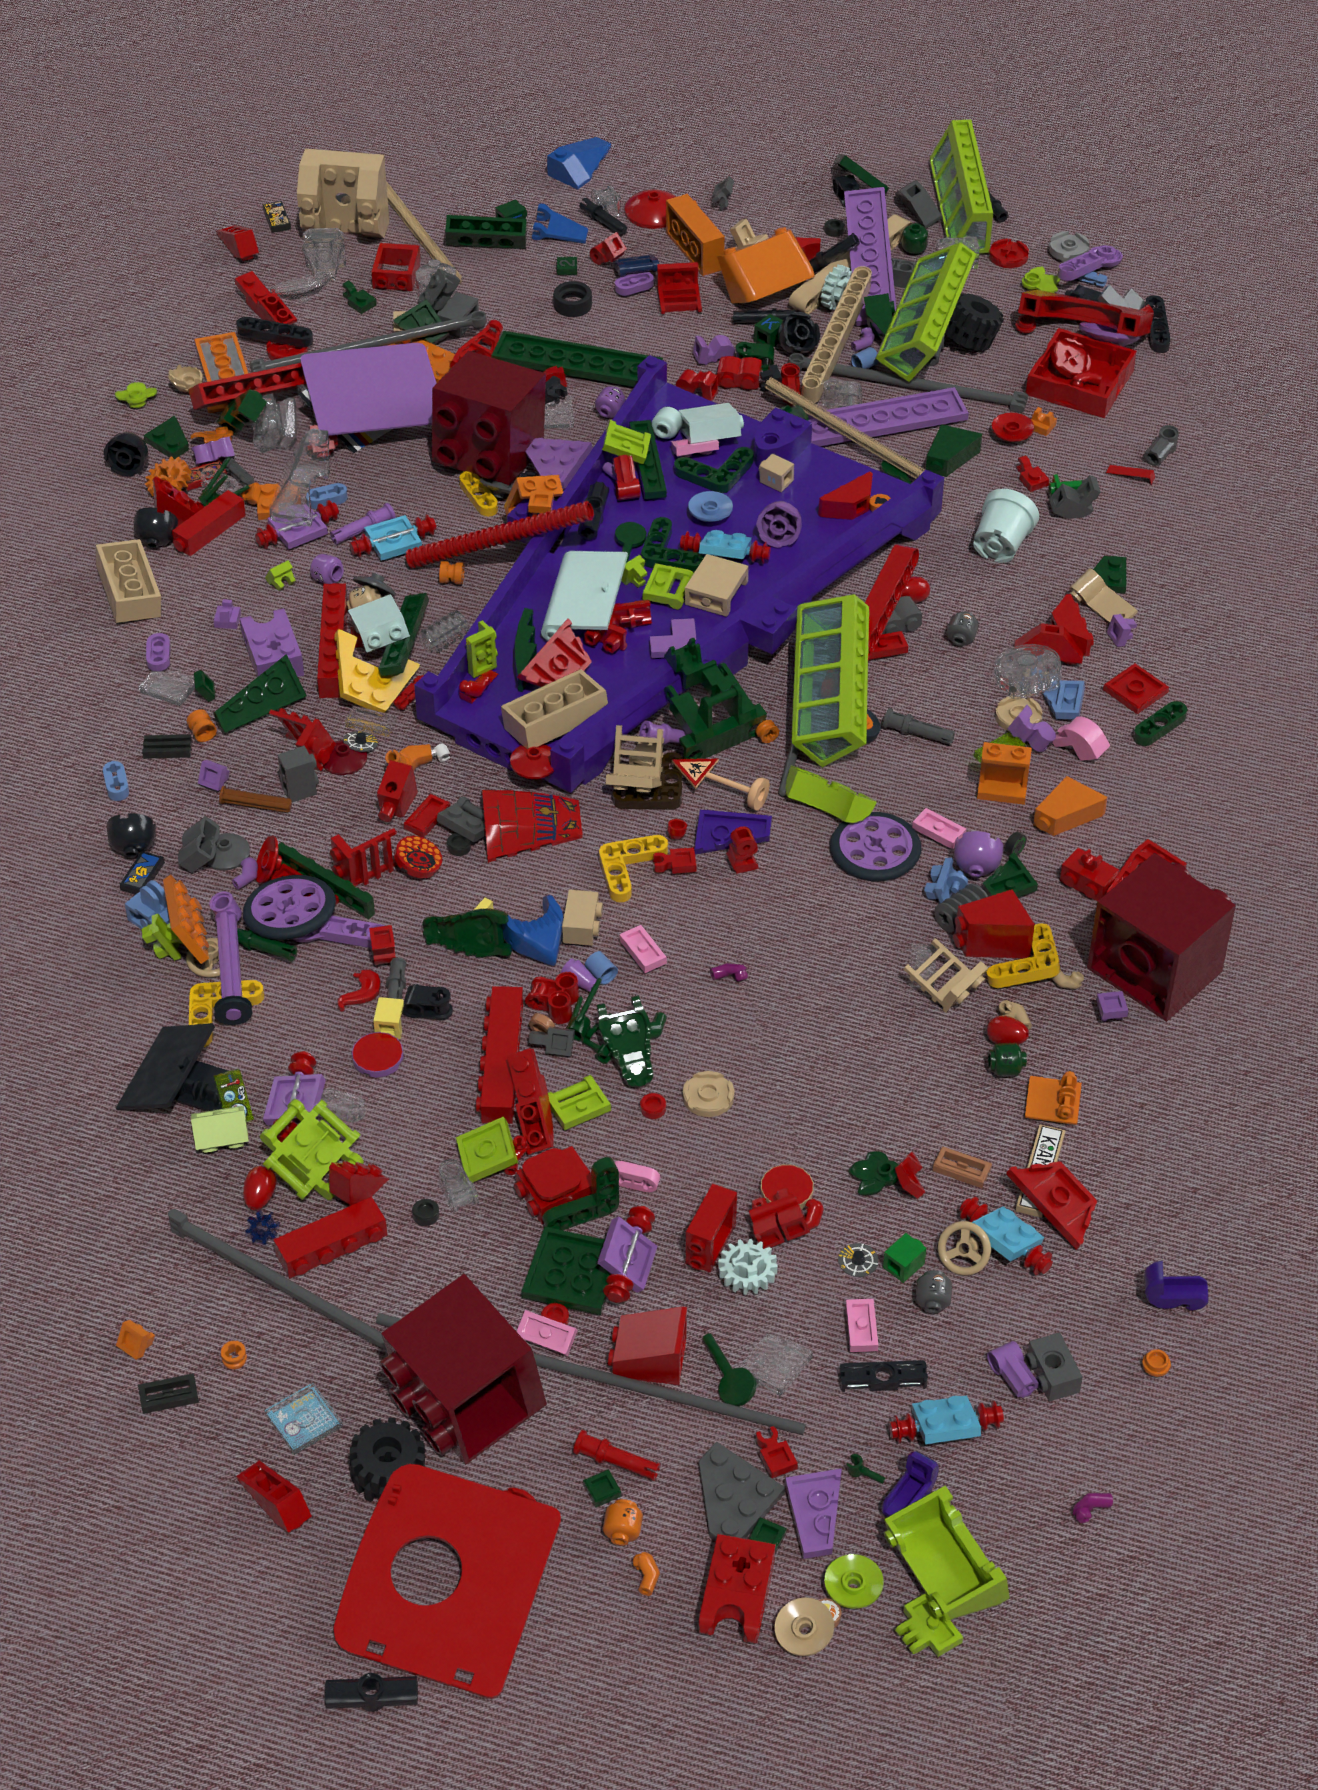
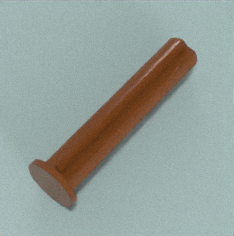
M225 785L220 790L219 803L222 805L226 802L281 812H290L292 807V800L290 798L228 789Z

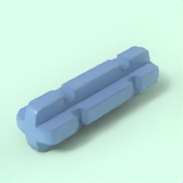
M1090 272L1079 277L1078 280L1093 285L1096 283V286L1104 287L1107 283V276Z

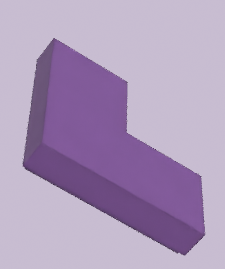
M694 618L671 620L672 635L650 636L651 658H664V654H666L669 647L674 646L676 650L685 646L689 639L694 637L696 640Z

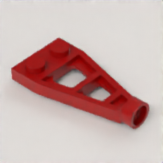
M490 320L482 331L457 350L449 367L452 368L468 351H474L491 357L499 341V336L503 331L502 324L497 320ZM480 341H483L484 343L490 345L491 348L489 350L478 343Z
M1147 839L1131 853L1106 894L1153 853H1156L1170 863H1179L1185 868L1187 863Z

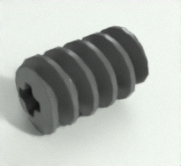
M976 884L966 885L965 888L960 889L935 907V917L938 924L944 931L952 933L954 928L956 929L955 918L957 917L958 906L986 898L988 895Z

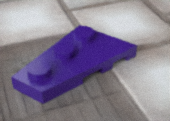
M700 809L694 849L695 855L729 849V844L733 843L730 838L732 831L743 826L751 830L756 843L770 841L772 816Z

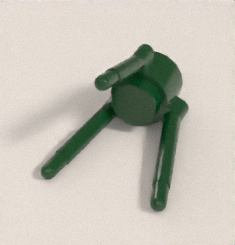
M230 457L225 459L207 487L198 497L204 506L220 496L217 490L228 476L224 475L214 487L213 485L231 460ZM246 485L233 493L240 495L250 487Z
M601 978L596 980L581 1011L583 997L580 996L578 998L570 1022L566 1026V1029L575 1030V1041H583L584 1038L590 1040L593 1034L599 1030L598 1023L591 1028V1021L585 1014L602 981Z

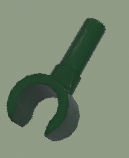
M584 1038L582 1041L583 1044L597 1052L595 1057L599 1062L607 1064L613 1055L605 1043L599 1045L587 1038Z
M852 1454L850 1456L851 1462L855 1465L846 1463L850 1476L859 1477L864 1475L881 1484L884 1483L886 1477L865 1467L860 1455Z

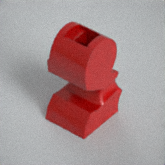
M615 232L591 248L590 257L595 264L601 265L604 262L615 261L624 255L627 248L618 233Z
M687 369L683 371L675 385L691 393H694L697 388H701L702 397L713 401L718 393V376L711 371H699L697 374L693 370Z
M745 826L736 828L730 835L733 843L729 844L730 849L726 853L736 874L759 869L753 855L757 853L758 845L751 830Z
M392 925L369 928L374 964H389L393 958H396Z

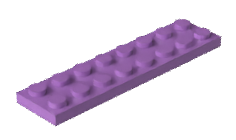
M884 187L844 191L848 236L855 233L860 240V244L850 250L851 271L853 273L854 269L860 266L868 267L872 271L871 289L868 296L889 293V299L894 301L896 311ZM865 304L856 320L857 326L867 325Z
M955 387L827 410L837 416V418L839 417L843 422L845 421V423L847 422V424L854 426L862 431V433L864 432L868 437L968 420L969 415ZM807 414L809 421L812 422L811 443L825 446L852 441Z

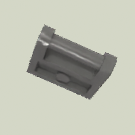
M461 796L457 803L438 813L437 822L472 842H476L486 836L484 810L470 803V799Z

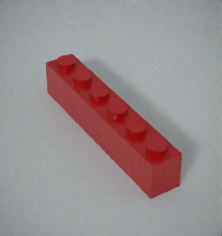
M297 363L199 383L188 389L193 408L197 410L226 404L249 389L255 390L264 396L306 387L307 384L302 365Z
M346 583L323 584L317 673L319 698H341L338 679L339 659L336 658V650L338 648L334 636L338 629L347 632L348 596Z
M492 986V994L486 998V1012H490V1014L484 1018V1031H488V1035L482 1038V1051H486V1055L480 1058V1071H484V1075L479 1076L478 1091L482 1092V1096H477L476 1112H481L482 1123H490L504 1117L508 1124H513L516 1091L507 1055L519 1052L524 1004L523 987Z

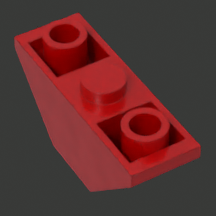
M869 471L820 497L818 515L826 518L853 520L868 512L873 473Z
M157 476L153 478L154 505L157 508V512L163 514L165 510L171 512L178 518V526L204 508L200 502L193 501L185 492L178 491L167 480L163 481Z
M1066 594L1053 610L1050 624L1064 626L1082 649L1083 656H1090L1091 646L1094 645L1093 635L1087 630L1086 620L1080 615L1078 603L1074 602L1071 594Z
M1041 623L1015 640L1013 654H1017L1022 658L1037 657L1044 661L1058 660L1070 665L1082 664L1083 651L1064 626Z
M343 1161V1163L331 1162L329 1166L330 1192L350 1205L372 1197L389 1178L381 1174L383 1171L381 1168L370 1163L366 1166L359 1162H356L354 1165L348 1161Z

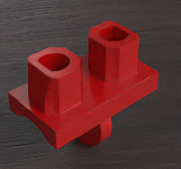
M640 600L622 604L617 603L614 605L611 618H618L620 627H630L631 629L636 628L638 625L652 624L650 601Z
M612 617L608 630L587 629L585 632V643L593 646L599 641L603 643V648L610 653H614L617 649L624 651L627 648V630L619 626L620 621L618 618Z

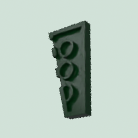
M286 654L217 709L213 715L222 733L225 734L269 714L270 710L276 711L307 695Z

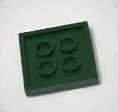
M545 1226L521 1291L522 1298L548 1304L558 1303L566 1308L601 1315L607 1299L603 1290L608 1285L607 1277L612 1275L598 1264L605 1239Z

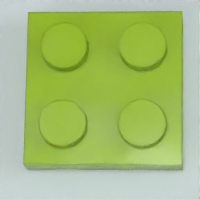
M504 1117L456 1137L465 1176L470 1184L518 1163L508 1122Z

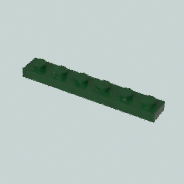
M427 593L405 596L400 612L410 636L386 646L378 668L381 676H397L404 672L429 602Z

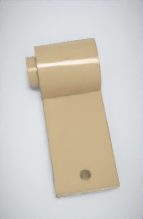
M1091 568L1070 586L1072 591L1070 594L1076 602L1080 603L1082 601L1109 624L1113 615L1121 614L1123 618L1132 619L1138 613L1137 609L1107 587L1104 580Z

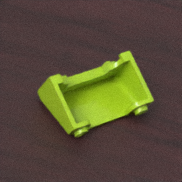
M946 1485L884 1519L887 1528L884 1536L891 1548L897 1547L931 1600L928 1604L932 1613L937 1619L942 1617L944 1621L1000 1605L1010 1598L1006 1576L1000 1567L995 1568L994 1563L988 1561L963 1523L961 1513L951 1505L950 1501L953 1500V1496Z

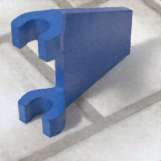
M545 204L538 205L537 211L543 213H537L536 220H550L548 228L541 223H534L533 230L539 232L533 231V240L549 237L586 243L588 228L551 210Z

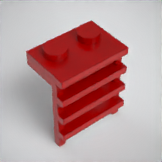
M698 262L657 264V290L661 314H665V312L696 310L702 312L698 285Z
M280 708L279 712L270 710L269 715L278 718L288 731L285 737L297 741L295 744L297 748L305 746L308 753L313 754L316 759L317 767L314 770L321 771L329 761L336 743L320 720L315 718L311 722L306 715H303L300 719L296 712H291L288 715L285 709Z
M392 828L354 848H351L339 834L330 838L332 848L330 849V855L333 859L332 871L334 874L350 881L356 887L361 883L364 886L369 884V879L373 877L376 879L381 878V873L385 871L393 872V867L397 866V863L392 858L390 837L397 834L396 830ZM382 842L384 864L381 866L378 843ZM368 848L370 849L372 868L369 872L367 871L365 851Z

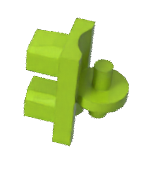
M158 913L152 915V924L142 928L143 940L147 944L158 940V942L153 943V950L159 959L169 955L174 961L180 959L181 954L178 952V947L182 941L171 930L170 923L167 925Z

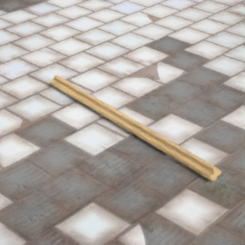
M386 181L387 197L390 205L440 269L457 276L461 283L462 276Z
M770 377L766 381L765 388L794 406L799 405L807 414L911 477L917 479L925 470L915 463L912 464V461H908L904 456L895 453V451L893 452V450L891 451L889 447L887 448V446L879 441L872 439V437L870 438V436L868 437V435L864 434V432L862 433V431L854 426L847 424V422L845 423V421L843 422L839 417L837 418V416L814 402L808 401L806 397H802V395L796 393V391L794 392V390L786 387V385L778 382L776 379Z

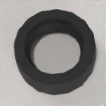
M577 281L564 282L558 285L553 293L554 308L560 315L566 317H578L588 313L592 307V291L590 287ZM569 297L581 298L578 301H567L564 299Z

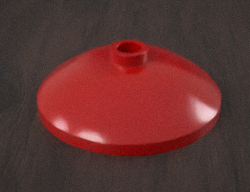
M658 189L638 192L625 203V216L631 223L639 227L648 229L665 228L666 200L677 196L668 191Z

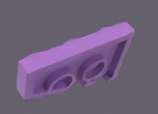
M842 1468L785 1478V1486L803 1559L832 1554Z

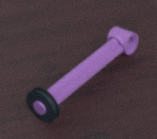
M223 891L215 894L209 903L217 922L222 999L218 1000L214 1006V1016L217 1021L225 1025H238L248 1021L253 1014L251 1002L247 998L242 997L237 921L241 918L242 912L232 894Z

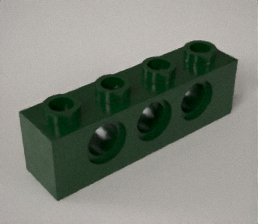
M447 215L445 227L446 245L526 249L527 219Z

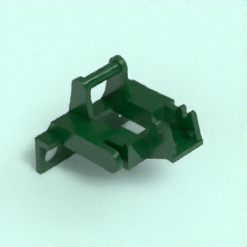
M694 637L689 639L688 643L675 650L674 646L669 647L666 654H664V658L676 673L679 671L683 673V687L685 689L702 683L711 697L701 698L700 706H698L689 691L678 695L673 686L669 685L664 688V692L670 702L669 710L687 734L679 738V742L684 748L683 759H706L756 737V729L751 732L749 730L754 725L765 721L767 713L760 703L753 705L724 662L718 664V666L715 660L703 664L700 644L695 643ZM722 703L731 717L712 724V706ZM696 750H699V752L694 757L689 758L690 754H692Z

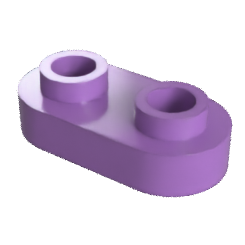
M643 271L620 277L615 281V291L621 296H629L646 291L654 285L653 274Z
M156 633L147 639L146 662L148 668L152 671H163L170 665L171 645L170 639L166 634Z

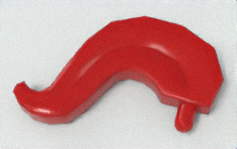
M361 970V973H354L353 977L359 978L361 988L358 991L341 995L337 1002L339 1010L343 1012L346 1005L361 1004L374 1000L379 995L381 988L378 973L372 970Z

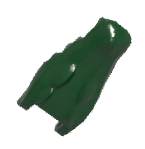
M491 908L476 909L444 917L430 916L423 920V935L427 945L434 943L446 945V949H453L454 952L464 951L465 955H475L476 957L508 956L512 954L511 945L504 943L502 924L507 923L509 919L508 914L503 911Z
M639 995L631 997L633 1010L607 1015V1008L604 1003L596 1005L601 1036L620 1066L626 1084L631 1087H639L650 1083L654 1076L650 1060L651 1024L641 1004Z

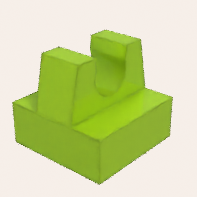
M640 555L626 563L621 579L625 585L632 583L639 588L646 583L643 579L647 575V571L644 569L645 560Z
M289 560L270 569L265 577L269 585L273 584L278 591L284 588L281 580H286L289 585L294 584L296 581L292 572L293 567Z

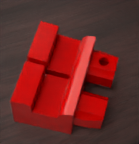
M788 1188L777 1191L775 1194L777 1200L767 1203L766 1198L762 1197L752 1201V1209L749 1210V1214L753 1222L755 1237L758 1243L760 1241L763 1242V1249L784 1243L782 1230L787 1241L810 1233L794 1193L791 1194Z

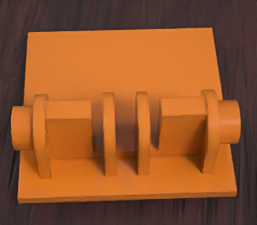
M1067 1071L1061 1080L1030 1076L1025 1118L1077 1125L1082 1083L1077 1082L1075 1073Z

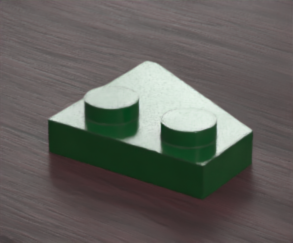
M427 299L393 319L394 324L403 330L442 322ZM449 332L420 337V339L436 344L449 336Z
M175 416L143 435L145 443L169 458L173 457L176 459L189 451L188 441Z
M1103 556L1093 570L1104 580L1106 586L1115 593L1126 594V557Z
M1012 853L1005 865H1000L995 870L994 875L989 876L983 882L982 889L988 897L1008 890H1013L1017 897H1021L1037 891L1038 883L1018 856Z

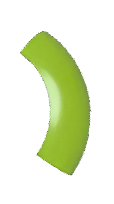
M792 765L789 769L786 780V795L788 798L821 809L844 822L856 823L864 820L871 814L876 805L875 800L862 793L857 795V792L851 790L850 787L836 781H831V784H828V780L820 777L818 774Z

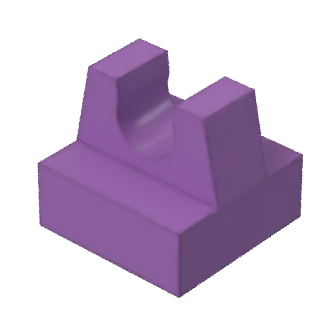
M223 599V606L217 607L214 627L237 629L241 616L240 607H233L232 600Z
M1116 614L1112 616L1107 634L1117 647L1125 646L1127 640L1133 637L1131 629L1136 628L1137 624L1134 619L1123 618L1121 614Z
M204 760L201 763L198 784L220 791L224 782L228 780L230 771L227 770L226 766Z
M1123 991L1097 994L1096 1001L1102 1022L1113 1018L1122 1020L1123 1017L1128 1016V1008Z

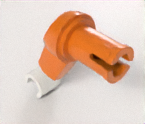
M430 744L405 747L400 752L393 750V752L391 750L388 751L385 755V760L387 763L392 760L412 765L414 771L418 766L432 762L433 756H437L440 762L449 760L450 752L445 744H439L432 750Z

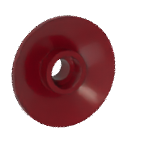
M343 740L334 741L336 746L330 755L329 761L323 768L335 775L356 773L365 766L367 752L354 751Z

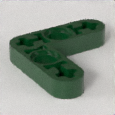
M838 154L833 161L846 172L855 175L869 187H884L885 195L890 189L846 155Z
M748 447L737 448L719 469L691 458L681 457L674 462V474L681 479L711 491L726 493L731 490L752 466L754 454L752 449ZM734 468L737 469V471L731 472L728 471V469ZM698 474H707L708 476L700 477Z
M666 517L654 519L641 551V557L645 560L644 566L654 568L655 564L688 569L694 573L704 559V555L697 552L667 548L672 534V522ZM652 541H661L662 543L654 544ZM671 558L678 559V561L671 562L668 560Z
M610 1157L597 1160L591 1167L592 1194L547 1210L542 1216L545 1226L566 1230L616 1211L619 1207V1170L614 1160Z

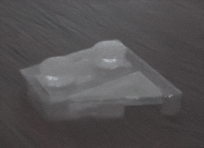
M572 395L566 396L564 402L556 404L552 401L545 405L544 429L574 427Z
M163 671L151 672L139 686L140 693L181 706L195 689L194 675H181V671H171L168 673Z

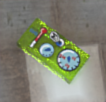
M237 1068L213 1076L222 1108L244 1106L246 1121L254 1119L240 1069Z

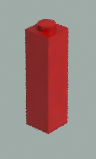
M229 490L224 492L172 530L174 547L178 551L192 556L246 516L244 499Z

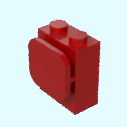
M573 1146L564 1150L552 1148L527 1159L523 1163L522 1168L516 1171L514 1188L520 1198L523 1197L527 1202L526 1205L531 1216H536L542 1225L544 1224L542 1216L547 1210L592 1194L591 1172Z

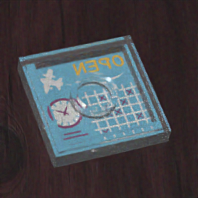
M314 1383L307 1385L264 1410L265 1416L294 1455L343 1427L341 1419Z

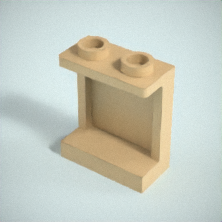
M706 554L685 586V605L727 617L730 612L731 599L740 585H746L748 582V566Z

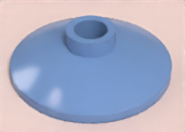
M706 491L693 496L689 501L688 508L689 512L697 519L719 521L731 514L733 503L725 494Z

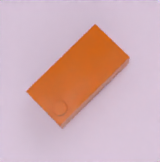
M688 194L666 200V234L690 262H698V271L702 276L721 271L717 256L724 254L725 236Z

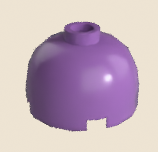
M779 501L767 505L761 511L756 525L761 540L767 542L770 546L781 548L782 546L793 544L799 537L802 520L800 513L793 505Z
M971 831L963 833L960 839L956 838L954 859L958 867L972 877H981L994 872L1000 865L1003 843L998 837L995 841L990 838V833Z

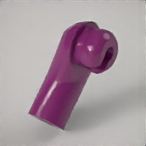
M726 963L710 968L713 980L733 974L737 982L748 978L747 968L743 964Z
M1087 1493L1074 1505L1073 1515L1076 1516V1520L1080 1523L1088 1522L1092 1517L1090 1511L1095 1507L1111 1508L1113 1505L1112 1494Z

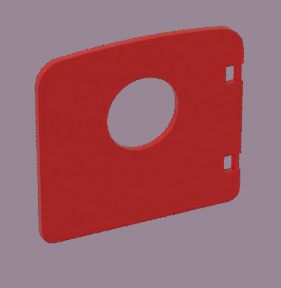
M407 1464L399 1467L391 1474L357 1550L334 1624L336 1643L343 1651L351 1655L379 1662L382 1665L450 1687L453 1686L487 1699L497 1698L502 1693L558 1533L561 1524L560 1512L553 1506L421 1465ZM422 1538H435L446 1542L457 1552L462 1564L461 1579L455 1591L445 1600L432 1605H418L404 1599L395 1589L391 1577L392 1565L400 1550L410 1542ZM373 1642L385 1646L383 1656L367 1651L369 1643ZM457 1670L474 1675L471 1684L456 1680Z

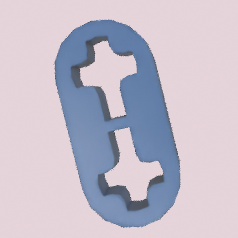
M341 483L313 488L306 494L307 504L312 509H317L319 503L326 506L327 500L338 505L348 499L347 487Z
M118 761L108 762L103 767L108 797L114 801L124 800L129 795L124 766ZM112 772H116L117 776H112ZM115 786H120V790H116Z

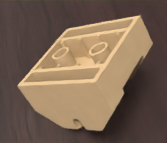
M305 149L299 164L297 185L298 207H301L299 212L300 227L306 232L326 233V231L357 233L365 237L384 238L389 225L384 155ZM338 193L347 194L342 198L341 203L336 199Z

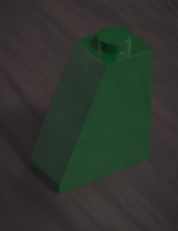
M941 424L927 454L926 470L947 477L980 453L983 433Z

